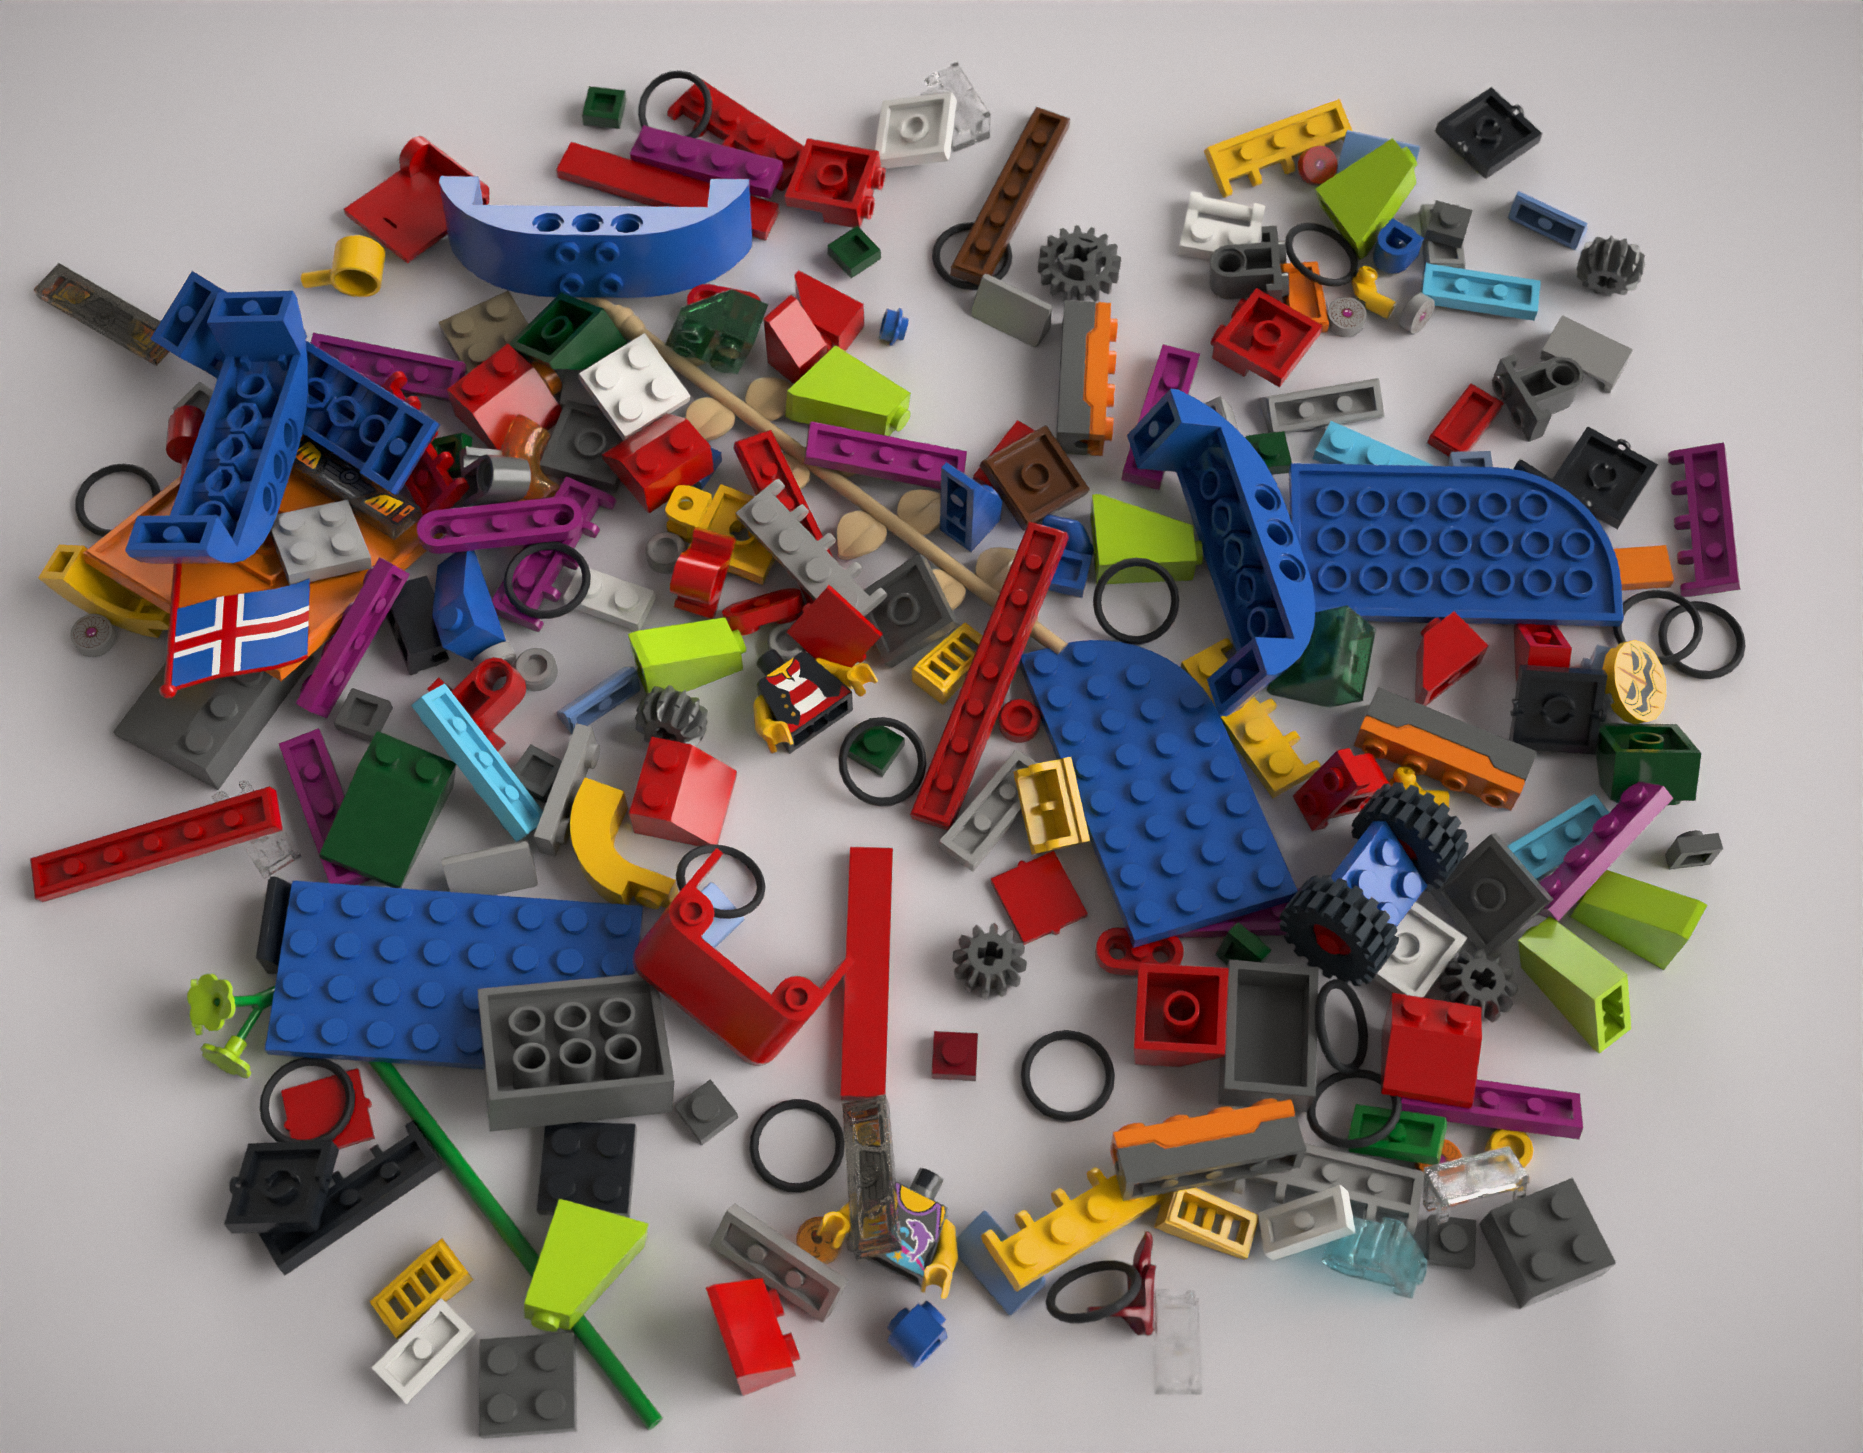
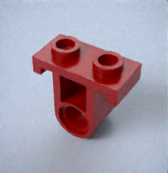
M696 527L693 531L691 547L681 553L676 562L669 592L678 595L673 607L713 619L716 616L736 539Z
M493 657L481 662L454 689L449 685L447 687L498 752L506 742L493 729L522 701L526 692V682L522 675L502 658ZM506 676V682L503 687L493 691L495 682L501 677ZM438 677L427 690L430 692L446 683Z
M1350 748L1337 750L1292 797L1311 830L1316 831L1325 829L1329 825L1327 822L1329 819L1360 812L1376 790L1389 782L1373 754L1365 753L1354 756Z

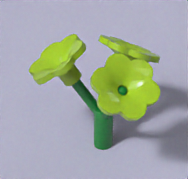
M203 974L199 980L191 979V988L187 993V1001L191 1006L189 1016L193 1028H195L196 1036L203 1034V1025L208 1031L220 1030L224 1025L225 1019H229L234 1015L235 1007L251 1006L253 1009L236 1036L232 1035L224 1048L215 1047L208 1043L202 1045V1056L206 1060L216 1064L221 1070L229 1074H237L245 1079L250 1077L252 1074L249 1070L250 1066L240 1059V1055L247 1045L245 1039L264 1009L272 1006L275 985L254 995L233 996L231 983L226 979H218L214 974Z

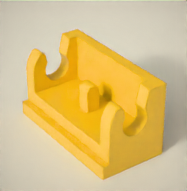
M1071 757L1032 764L1028 768L1013 771L1031 855L1074 847L1090 841Z

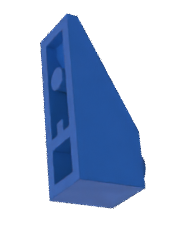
M946 462L941 467L940 531L972 552L1001 520L1002 499L990 486L979 484Z
M475 550L455 552L437 565L432 612L443 648L470 661H473L477 655L487 648L506 641Z

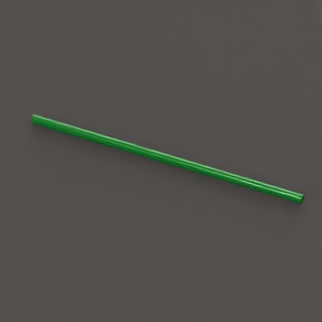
M368 1062L533 1278L540 1256L393 1064L387 1062ZM583 1315L571 1330L647 1430H651L663 1420V1417L586 1316Z

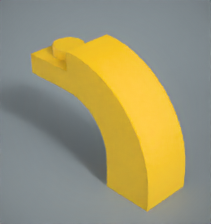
M59 544L38 579L67 601L89 614L105 616L112 625L155 638H159L162 631L169 628V613L85 563L83 553L88 548L84 545Z
M585 777L573 802L570 817V834L580 868L586 880L602 898L611 904L629 905L634 896L635 900L645 907L651 909H659L660 906L667 908L679 893L676 880L628 862L621 857L614 847L616 834L628 810L624 791Z

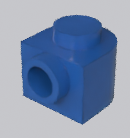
M1392 218L1378 234L1373 252L1374 264L1386 273L1396 274L1403 272L1418 257L1424 238L1418 235L1411 227L1405 226Z
M927 1300L922 1305L918 1303L911 1311L905 1307L888 1324L887 1329L891 1334L887 1342L915 1369L923 1364L948 1338L946 1330L942 1326L946 1319Z

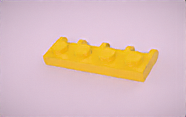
M1340 99L1208 146L1204 150V154L1222 197L1225 198L1232 195V187L1229 181L1247 175L1253 187L1261 185L1262 176L1259 170L1278 163L1281 164L1286 175L1295 172V164L1292 158L1300 156L1305 150L1315 146H1327L1340 140L1344 143L1346 131L1353 130Z
M1228 638L1182 661L1180 666L1205 690L1214 706L1215 703L1207 679L1228 661L1224 654L1233 647ZM1253 697L1238 711L1229 716H1220L1231 742L1273 799L1310 778L1321 765L1318 760L1304 765L1292 749V746L1301 739L1296 731H1292L1283 736L1268 714L1277 707L1274 700L1270 698L1259 703Z
M1094 1167L1087 1171V1178L1093 1188L1073 1200L1068 1197L1063 1189L1059 1188L1051 1193V1199L1057 1207L1056 1210L1034 1222L1026 1210H1021L1014 1215L1016 1224L1021 1231L1001 1242L995 1232L989 1229L981 1234V1239L1017 1292L1157 1207L1164 1200V1194L1123 1201L1116 1174L1107 1179L1098 1167Z

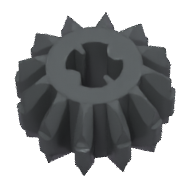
M1610 236L1609 239L1595 237L1593 242L1585 243L1584 248L1581 250L1577 264V278L1583 281L1582 286L1594 288L1596 294L1604 292L1609 296L1613 293L1626 295L1628 291L1636 290L1638 283L1641 281L1645 267V255L1639 251L1638 245L1628 244L1626 238L1617 240L1613 236Z
M668 685L665 689L654 686L652 691L647 693L644 699H641L637 707L635 717L637 724L635 729L639 733L644 734L645 742H650L652 736L697 747L699 740L702 741L707 730L706 725L708 721L706 717L708 710L699 705V698L688 696L686 689L680 692L676 691L671 685Z
M994 922L989 928V933H984L982 928L976 924L972 931L973 938L962 935L959 938L961 949L953 951L952 961L958 964L954 969L955 978L967 979L965 982L967 993L974 991L979 986L981 987V997L985 1000L990 995V989L995 988L997 994L1003 998L1007 993L1006 984L1018 987L1021 981L1018 973L1026 971L1027 961L1021 957L1025 951L1024 944L1012 943L1014 939L1012 929L999 935L998 925ZM986 956L995 958L993 966L984 965Z
M1483 948L1477 950L1474 958L1465 950L1459 954L1457 962L1450 961L1444 970L1447 976L1442 978L1440 989L1449 993L1443 1001L1481 1007L1482 1020L1485 1016L1491 1023L1496 1022L1501 1016L1500 1011L1504 1013L1509 1012L1513 1006V1001L1510 997H1513L1518 991V985L1508 981L1514 974L1513 968L1501 969L1499 967L1502 960L1501 954L1494 956L1492 960H1488ZM1476 983H1480L1484 988L1478 991L1473 986Z

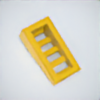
M964 622L912 668V682L944 705L963 685L976 653L961 641L966 637L979 646L983 635ZM957 648L969 659L964 661L952 651ZM947 658L958 668L954 671L942 661ZM937 668L948 677L943 680L933 671Z
M1196 1187L1164 1193L1165 1198L1160 1205L1154 1228L1243 1260L1248 1258L1259 1222L1257 1214ZM1181 1202H1184L1186 1205L1182 1218H1178L1177 1215ZM1201 1208L1204 1211L1200 1224L1197 1226L1193 1222L1197 1209ZM1216 1214L1222 1215L1217 1234L1211 1232ZM1233 1220L1240 1222L1235 1241L1228 1239Z
M441 1238L370 1301V1304L398 1340L440 1298L447 1302L474 1279L443 1238ZM441 1261L451 1273L445 1281L434 1268ZM424 1274H427L437 1287L431 1294H429L419 1280ZM410 1285L422 1299V1302L416 1307L404 1293V1290ZM395 1297L408 1313L402 1320L399 1319L388 1304Z

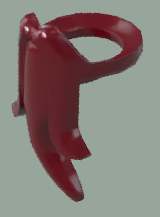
M1145 1231L1135 1251L1133 1265H1131L1140 1274V1290L1128 1306L1118 1313L1109 1316L1121 1317L1138 1336L1144 1334L1145 1336H1151L1154 1330V1279L1156 1265L1151 1264L1153 1237L1148 1231ZM1126 1273L1129 1291L1132 1281L1129 1275ZM1089 1306L1087 1307V1312L1098 1310L1106 1306Z

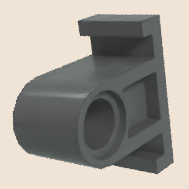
M1277 225L1261 227V243L1226 245L1219 247L1213 252L1210 258V287L1215 295L1225 299L1249 298L1254 290L1258 288L1281 302L1282 296H1289L1288 272L1281 273L1280 264H1286L1285 240L1278 241Z
M1514 354L1499 360L1492 378L1494 392L1498 398L1504 400L1511 412L1514 425L1517 429L1523 431L1529 442L1543 437L1552 414L1567 409L1574 401L1583 381L1584 373L1582 367L1573 359L1556 357L1517 372L1514 369L1517 363V358Z
M465 447L459 451L461 477L465 478L469 484V489L462 496L463 507L516 502L527 494L531 481V471L526 459L503 456L502 450Z

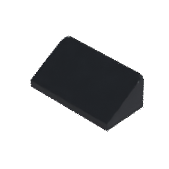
M270 877L268 879L256 959L267 974H277L292 886L291 883L278 877Z

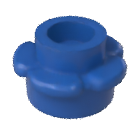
M898 308L897 311L886 309L881 322L879 339L889 341L890 346L894 345L896 340L903 341L907 331L909 319L903 317V310L901 308Z

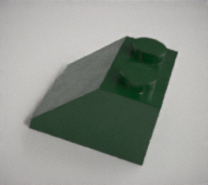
M560 292L509 344L520 355L552 369L585 370L623 347L627 342L603 308Z
M1600 723L1596 748L1599 785L1609 799L1616 803L1621 801V796L1626 789L1637 784L1639 781L1664 786L1673 797L1668 805H1678L1681 801H1696L1702 753L1677 724Z

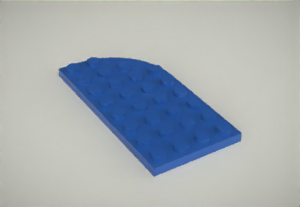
M1290 464V519L1313 584L1316 621L1429 623L1437 617L1443 620L1453 611L1467 624L1620 627L1624 621L1620 569L1610 539L1594 515L1577 498L1551 481L1528 472L1499 467Z
M1108 640L1074 641L1067 643L1068 645L1059 654L1049 648H1045L1021 656L1019 661L1020 669L1035 706L1040 712L1041 721L1057 760L1067 757L1072 758L1090 842L1133 948L1291 901L1298 892L1225 726L1218 715L1217 709L1205 690L1191 675L1177 664L1153 651L1132 644Z
M292 880L265 1051L268 1055L484 1070L477 989L635 974L633 954L641 939L643 906Z

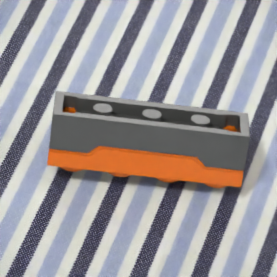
M1064 301L1056 440L1066 454L1103 456L1104 442L1112 441L1114 417H1106L1107 407H1114L1115 384H1108V374L1115 375L1116 351H1109V342H1116L1118 319L1111 318V303Z
M1380 687L1375 692L1353 745L1362 749L1364 753L1373 754L1375 759L1384 758L1401 765V767H1409L1415 771V775L1428 776L1440 781L1444 787L1452 791L1467 792L1481 798L1485 804L1491 807L1505 808L1510 811L1522 792L1537 754L1535 750Z
M1273 1098L1257 1101L1251 1107L1233 1110L1232 1107L1228 1106L1219 1107L1211 1110L1207 1115L1189 1118L1187 1115H1175L1167 1118L1163 1123L1145 1126L1143 1123H1131L1121 1127L1119 1131L1113 1132L1110 1147L1123 1201L1297 1169L1301 1167L1307 1150L1297 1116H1295L1292 1100L1277 1102Z

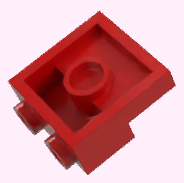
M807 138L784 196L786 206L821 212L825 223L852 228L858 226L860 228L863 219L870 220L873 216L875 199L872 195L874 190H882L885 182L886 170L881 167L879 151Z
M1256 288L1247 300L1242 298L1237 303L1231 315L1232 320L1228 325H1220L1214 333L1210 345L1214 346L1212 359L1243 377L1251 371L1280 388L1319 337L1323 325Z

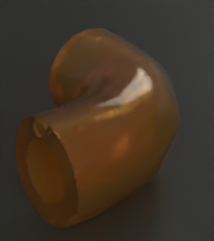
M521 414L516 415L509 427L501 446L502 456L524 458L530 465L531 481L529 490L524 498L519 501L552 498L559 490L560 485L550 480L543 473L540 466L541 454L551 438V434L539 424Z

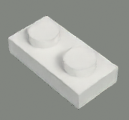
M578 567L563 597L564 605L573 600L580 590L582 584L580 567ZM589 568L591 574L590 587L586 597L575 610L634 631H639L656 599L655 592Z
M1341 1185L1258 1213L1264 1254L1272 1261L1355 1234L1349 1193Z
M440 1298L371 1368L407 1404L476 1333Z

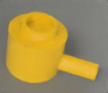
M354 235L343 237L335 244L332 268L302 273L301 283L304 288L333 285L338 291L354 297L375 295L381 289L385 250L378 242L366 236Z

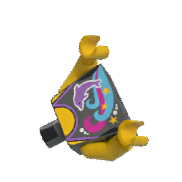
M919 1168L909 1188L891 1180V1197L867 1212L864 1211L862 1193L847 1202L837 1212H828L824 1215L816 1234L820 1236L824 1231L834 1233L836 1237L832 1247L839 1248L847 1233H849L846 1238L847 1250L859 1255L860 1246L894 1240L893 1250L861 1257L920 1286L923 1293H925L927 1286L937 1285L942 1288L941 1298L946 1299L948 1296L952 1274L958 1260L955 1226L947 1220L948 1208L934 1201L944 1181L936 1173L925 1168ZM891 1205L894 1236L861 1243L860 1239L864 1220L882 1207ZM885 1215V1216H880V1217H875V1218H872V1219L885 1218L887 1215ZM886 1223V1224H881V1225L870 1226V1227H873V1228L883 1227V1226H886L888 1223ZM887 1232L872 1234L869 1236H880L886 1234ZM876 1248L869 1249V1250H865V1251H866V1252H871V1251H874Z

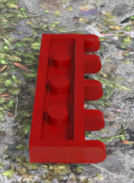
M702 80L710 91L712 113L705 130L698 137H702L709 131L724 141L722 143L723 146L781 160L783 173L775 188L781 192L789 186L804 146ZM693 84L667 111V116L674 121L684 114L696 122L692 131L698 126L704 113V98L699 87Z
M402 371L394 372L381 387L420 410L422 403L417 396H410L406 399L401 391L408 381ZM437 431L436 434L434 435V437H433V439L431 440V442H432V441L435 439V437L438 435V431ZM431 442L405 483L422 515L434 510L450 509L469 489V484L465 478L460 477L453 481L447 470L454 464V458L451 453L443 452L438 455Z

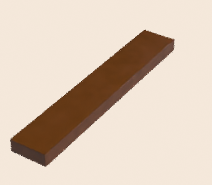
M1035 107L951 265V276L976 285H980L984 274L992 276L1069 128L1070 118Z

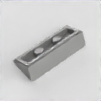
M1379 378L1259 398L1269 433L1279 431L1291 433L1327 427L1330 421L1345 424L1385 417Z

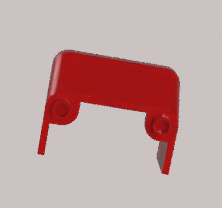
M716 848L638 944L633 954V965L639 976L741 1059L751 1065L761 1066L768 1064L778 1056L815 1013L855 960L848 955L833 969L820 987L802 976H791L784 979L772 994L760 986L701 938L713 922L714 907L710 899L697 888L723 855Z

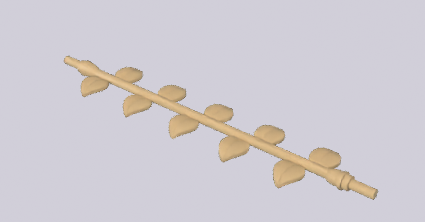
M581 298V300L603 308L621 335L632 341L645 333L669 366L712 397L693 401L686 411V418L707 442L726 434L734 426L735 415L759 433L772 430L780 449L787 453L783 455L800 490L808 484L811 471L863 510L853 511L844 515L838 523L837 549L840 559H854L875 551L886 540L888 529L940 568L934 569L933 572L952 610L957 608L964 600L965 588L994 609L1016 555V550L1001 547L985 550L978 557L974 574L923 536L931 533L940 525V493L922 489L911 490L905 493L898 503L896 516L847 479V477L853 476L855 473L804 464L806 448L770 422L779 419L785 414L787 390L793 386L791 383L779 378H759L749 385L746 392V400L743 402L697 367L711 360L719 349L721 335L715 327L700 323L685 324L676 330L671 348L648 331L643 321L630 308H624L621 305L615 306L606 298ZM1037 616L1030 636L1045 648H1049L1056 654H1059L1068 644L1039 623V617Z

